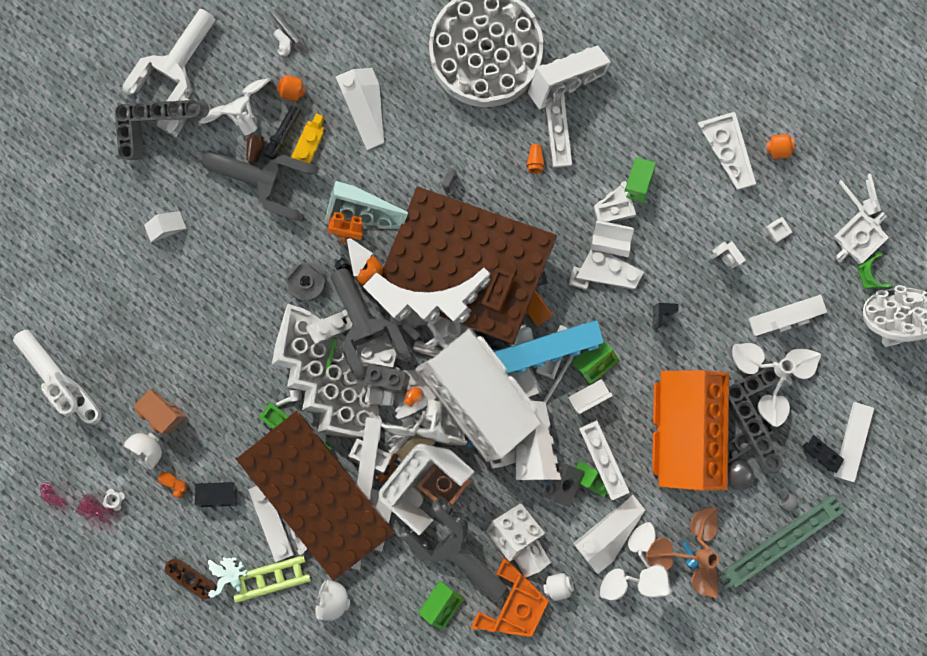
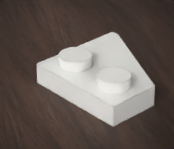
M626 181L622 182L613 192L611 191L606 195L605 199L600 200L593 209L597 221L612 223L636 216L632 200L626 197L628 193L625 192Z

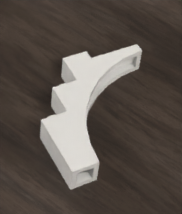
M483 268L474 277L459 286L444 291L426 293L399 288L376 272L363 287L398 321L408 317L411 312L410 310L413 309L423 320L429 323L434 321L442 310L453 322L459 324L466 321L469 313L472 311L466 305L475 301L478 297L477 294L489 286L493 276Z

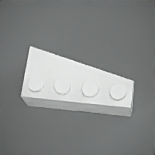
M599 46L586 48L576 54L572 53L563 59H556L547 65H540L535 70L528 94L537 107L542 109L546 106L545 103L552 100L555 102L560 99V95L568 91L571 93L581 83L586 85L605 75L610 60Z

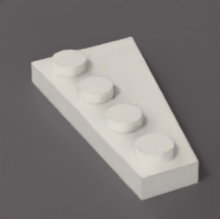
M732 112L698 122V126L736 190L756 185L736 113Z

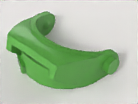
M880 252L875 253L874 257L857 265L864 289H887L893 285L892 283L880 284L872 276L871 264L875 258L883 256Z

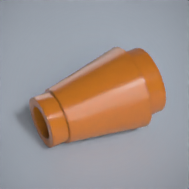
M532 144L530 146L526 167L528 172L532 174L542 173L543 168H545L542 146L540 144Z

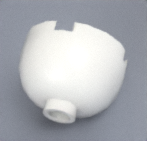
M144 433L131 435L121 446L129 456L132 455L137 459L135 461L148 469H153L162 454L161 446L157 443L159 439L152 433L148 435Z
M324 581L318 594L320 606L316 605L315 615L317 619L326 621L340 618L350 606V599H348L345 587L334 581Z

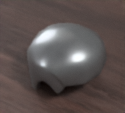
M742 459L728 462V486L734 490L741 491L750 488L754 481L752 467Z

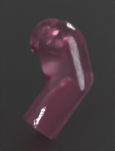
M49 482L42 483L40 493L43 501L61 508L65 499L55 495L53 486Z

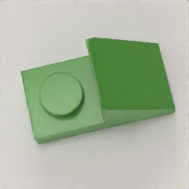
M579 461L576 468L585 471L580 484L604 498L607 489L599 472Z

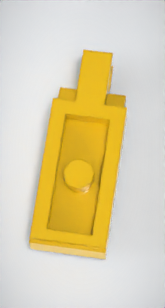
M316 113L313 121H308L307 125H305L291 158L308 164L311 163L324 135V127L321 125L325 118L322 115Z

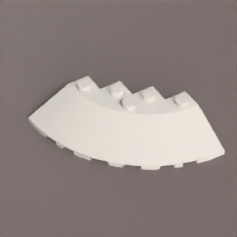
M287 304L275 344L272 364L290 368L287 387L305 391L302 410L321 414L318 433L363 439L366 417L381 419V416H379L378 405L365 402L367 386L363 383L364 380L356 382L345 359L342 345L346 337L343 334L335 336L339 339L335 347L334 357H332V365L326 369L324 374L334 337L315 344L306 327L309 324L322 320V318L316 317L303 308ZM362 366V367H363L362 372H363L364 378H365V374H366V371H367V370H366V367H365V366Z

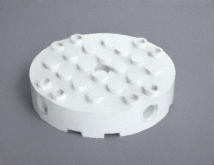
M452 0L438 14L431 29L429 41L431 66L440 85L455 99L477 107L504 105L518 98L530 87L535 70L541 65L543 55L542 31L533 12L520 0ZM483 46H488V47H490L491 49H489V50H487V51H486V50L483 51V50H482V47H483Z

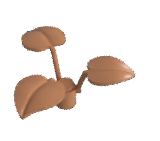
M703 508L695 513L690 522L691 533L698 535L697 540L705 549L698 551L696 556L672 553L673 545L671 541L666 538H658L650 545L646 553L648 565L650 567L659 565L668 570L673 564L672 556L697 560L700 564V569L696 570L692 575L694 591L701 595L717 598L718 572L716 566L719 563V555L711 551L712 548L707 546L704 541L713 539L717 533L718 508Z

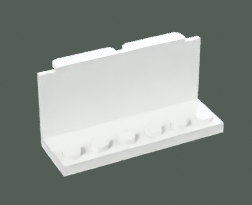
M469 329L433 359L422 363L415 369L438 400L444 404L445 409L486 462L503 458L541 423L534 415L537 412V408L515 379L507 375L506 367L481 336L476 338Z

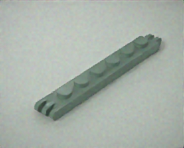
M834 494L830 495L724 569V575L719 580L724 582L729 579L723 585L725 589L732 585L734 588L738 587L844 513L845 509L843 507L835 510L841 505L839 501L833 504L830 503L836 499V496Z

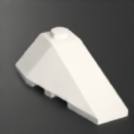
M631 495L573 543L597 574L614 561L645 511L634 495Z

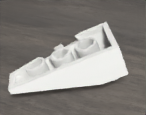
M352 69L336 76L366 149L370 150L384 144L380 85L373 69Z

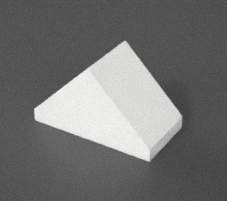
M180 211L157 214L144 225L151 243L187 229Z
M349 238L347 239L353 275L356 279L360 274V269H366V261L374 256V254Z

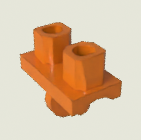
M335 212L333 217L329 219L327 233L340 237V243L343 244L345 239L349 238L361 240L364 224H362L361 217L354 216L350 222L344 220L342 213Z

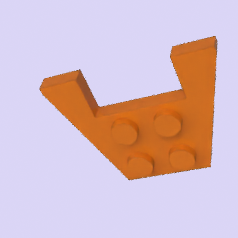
M503 557L496 574L514 584L498 618L495 619L478 610L471 628L532 637L547 606L548 599Z

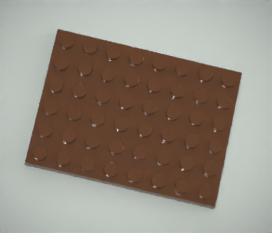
M417 186L407 209L408 215L405 223L401 224L383 267L382 277L402 289L431 293L459 286L474 277L483 268L492 276L496 267L515 274V279L501 312L481 304L488 289L487 287L477 294L478 297L475 301L466 305L472 311L469 313L466 321L459 323L514 345L557 235ZM442 310L439 312V317L452 321Z

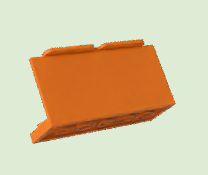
M708 370L661 371L660 382L654 384L653 423L657 426V431L653 433L652 472L654 475H659V487L692 490H727L729 372Z

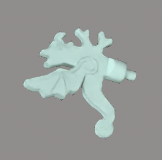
M224 557V561H220V564L226 568L224 570L222 566L215 564L211 560L208 561L210 565L209 570L212 571L213 576L222 577L218 581L217 591L211 590L208 595L213 598L221 594L224 585L230 582L237 592L241 591L239 576H247V570L240 572V569L244 567L242 562L236 568L235 563H233L237 561L236 558L226 559Z

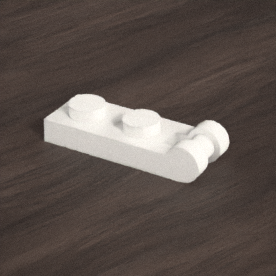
M345 309L340 313L309 324L306 329L315 344L350 331L352 322Z

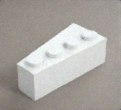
M531 401L537 408V412L534 415L541 423L516 445V480H561L560 473H557L555 465L558 463L557 457L553 455L552 444H554L553 437L550 436L548 430L550 422L546 402Z

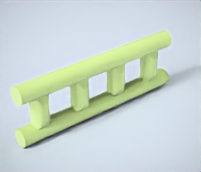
M298 556L247 571L246 577L240 575L241 591L239 592L240 594L234 595L235 603L310 582V574L303 575L300 565L306 563L305 556ZM293 566L296 578L285 581L282 569ZM274 572L277 583L266 586L263 575ZM255 577L258 589L247 592L244 580Z

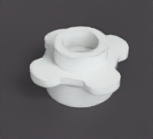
M114 489L107 490L103 506L119 511L122 508L121 503L125 499V494L123 492H115Z

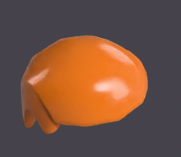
M375 256L366 261L368 266L366 270L360 269V274L356 279L359 284L365 285L376 272L382 276L383 267Z

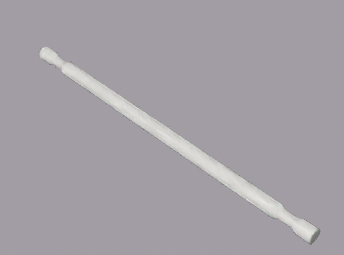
M574 356L569 357L543 402L547 403Z

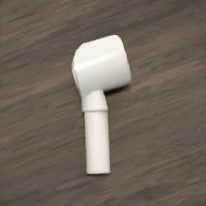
M301 390L290 391V397L277 402V407L288 402L301 400Z
M411 415L401 418L404 428L408 429L415 426Z

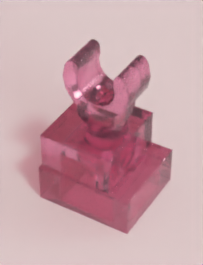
M92 494L84 495L75 512L88 519L93 518L96 514L101 522H108V519L104 518L103 514L104 512L111 514L113 511L109 508H100V504L94 501L96 497Z

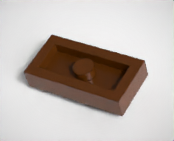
M496 267L481 304L501 312L516 275Z

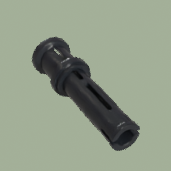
M293 105L290 106L275 135L270 136L268 146L261 152L265 157L274 160L277 158L281 148L285 147V139L302 112L299 108Z

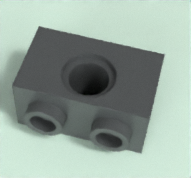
M368 364L363 383L368 388L406 396L410 376L405 371Z
M557 460L558 463L555 465L557 473H560L561 480H548L542 496L570 508L585 471Z

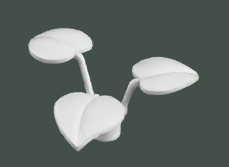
M272 78L257 80L249 84L242 91V94H245V96L227 105L217 106L209 110V114L205 118H201L198 125L211 122L226 114L235 122L236 126L239 125L244 135L253 133L257 126L252 119L254 116L251 111L249 96L260 90L268 82H272ZM245 105H247L248 114L247 112L242 113L243 107Z
M752 343L734 344L732 347L734 363L743 373L753 375L758 371L759 367H774L776 375L781 378L773 392V396L764 395L758 402V411L762 418L773 427L780 426L786 420L790 410L787 398L777 396L782 383L791 373L799 379H808L813 376L821 354L808 349H794L787 353L786 357L779 363L774 362L763 365L761 363L764 361L765 356L759 346Z
M429 400L426 411L422 412L421 417L411 429L387 426L381 421V426L393 434L413 436V433H415L424 417H426V421L432 423L431 429L417 430V434L446 445L467 444V441H463L460 438L447 436L441 429V414L444 404L439 401Z
M650 522L637 527L628 539L629 549L632 552H639V556L647 569L640 573V579L630 576L625 577V572L622 569L610 571L601 584L600 596L602 599L617 600L624 596L628 588L627 580L639 583L638 589L640 593L647 597H661L671 594L668 574L665 568L659 565L650 567L643 555V552H647L650 545L656 540L655 529Z

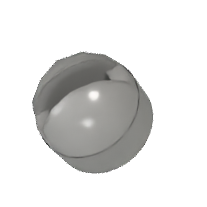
M788 493L784 495L779 504L786 510H794L797 507V500L792 494Z

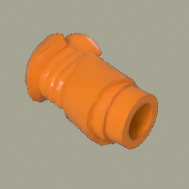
M417 386L412 387L406 393L407 398L404 399V403L410 407H413L415 402L418 404L424 396L423 390Z
M170 472L160 473L157 482L175 489L173 496L181 499L183 494L187 492L186 481L183 482L177 479Z

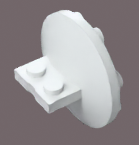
M902 285L891 289L878 290L864 304V322L872 331L882 336V344L885 347L906 341L926 339L927 292L906 288ZM894 290V295L888 296L887 291Z

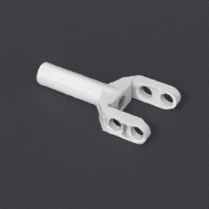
M199 9L169 55H153L141 58L124 82L122 91L130 96L139 92L155 68L156 71L178 84L167 101H180L184 97L188 99L192 91L185 65L215 22L214 17L207 11Z
M29 330L17 333L13 339L14 344L45 382L41 385V390L57 411L64 415H71L76 411L84 422L92 425L97 424L101 420L102 413L89 395L76 382L62 373ZM80 397H84V404L78 407L77 400ZM68 401L71 408L68 411H64L63 406ZM94 410V419L88 420V413Z

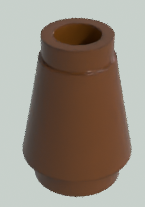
M249 134L246 145L247 161L257 163L265 144L264 137Z

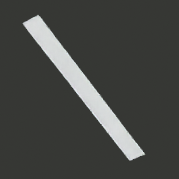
M366 417L357 485L370 500L381 419ZM361 560L351 568L360 570Z

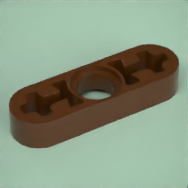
M174 558L166 563L165 571L167 575L200 598H211L208 595L209 592L207 594L203 593L204 589L201 586L197 587V589L195 588L200 579L203 581L200 583L202 586L206 587L209 585L210 591H216L214 582L181 559ZM177 563V568L180 571H183L184 569H187V571H185L183 574L179 571L172 572L171 564L174 565ZM188 573L195 575L196 581L194 584L187 583L186 575Z

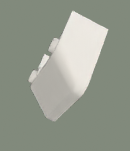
M419 444L410 451L379 491L380 500L418 535L433 522V519L419 508L424 502V496L416 486L433 465H438L460 486L474 473L451 450Z

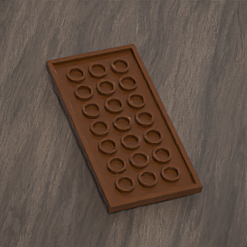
M298 410L236 458L237 462L333 581L395 533L393 528Z

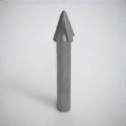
M276 9L272 10L271 16L294 41L296 47L309 53L303 38L297 35Z

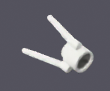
M868 174V180H866L870 198L863 201L864 205H861L843 181H839V184L856 204L859 211L862 210L867 216L881 211L871 174Z

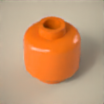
M285 75L283 78L280 77L277 92L280 98L297 102L299 97L303 98L306 87L302 86V79Z
M789 134L773 135L770 138V142H766L767 154H771L773 159L790 158L792 153H795L794 138H791Z

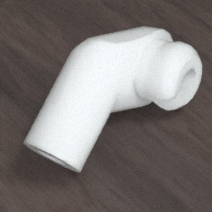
M277 29L273 34L280 42L277 51L279 55L287 56L291 52V39L280 29Z
M419 410L418 412H415L413 414V420L415 422H417L421 417L423 412L422 410ZM424 417L420 425L431 429L432 423L426 421V417Z

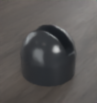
M341 257L340 260H336V271L344 268L350 271L351 264L348 259Z

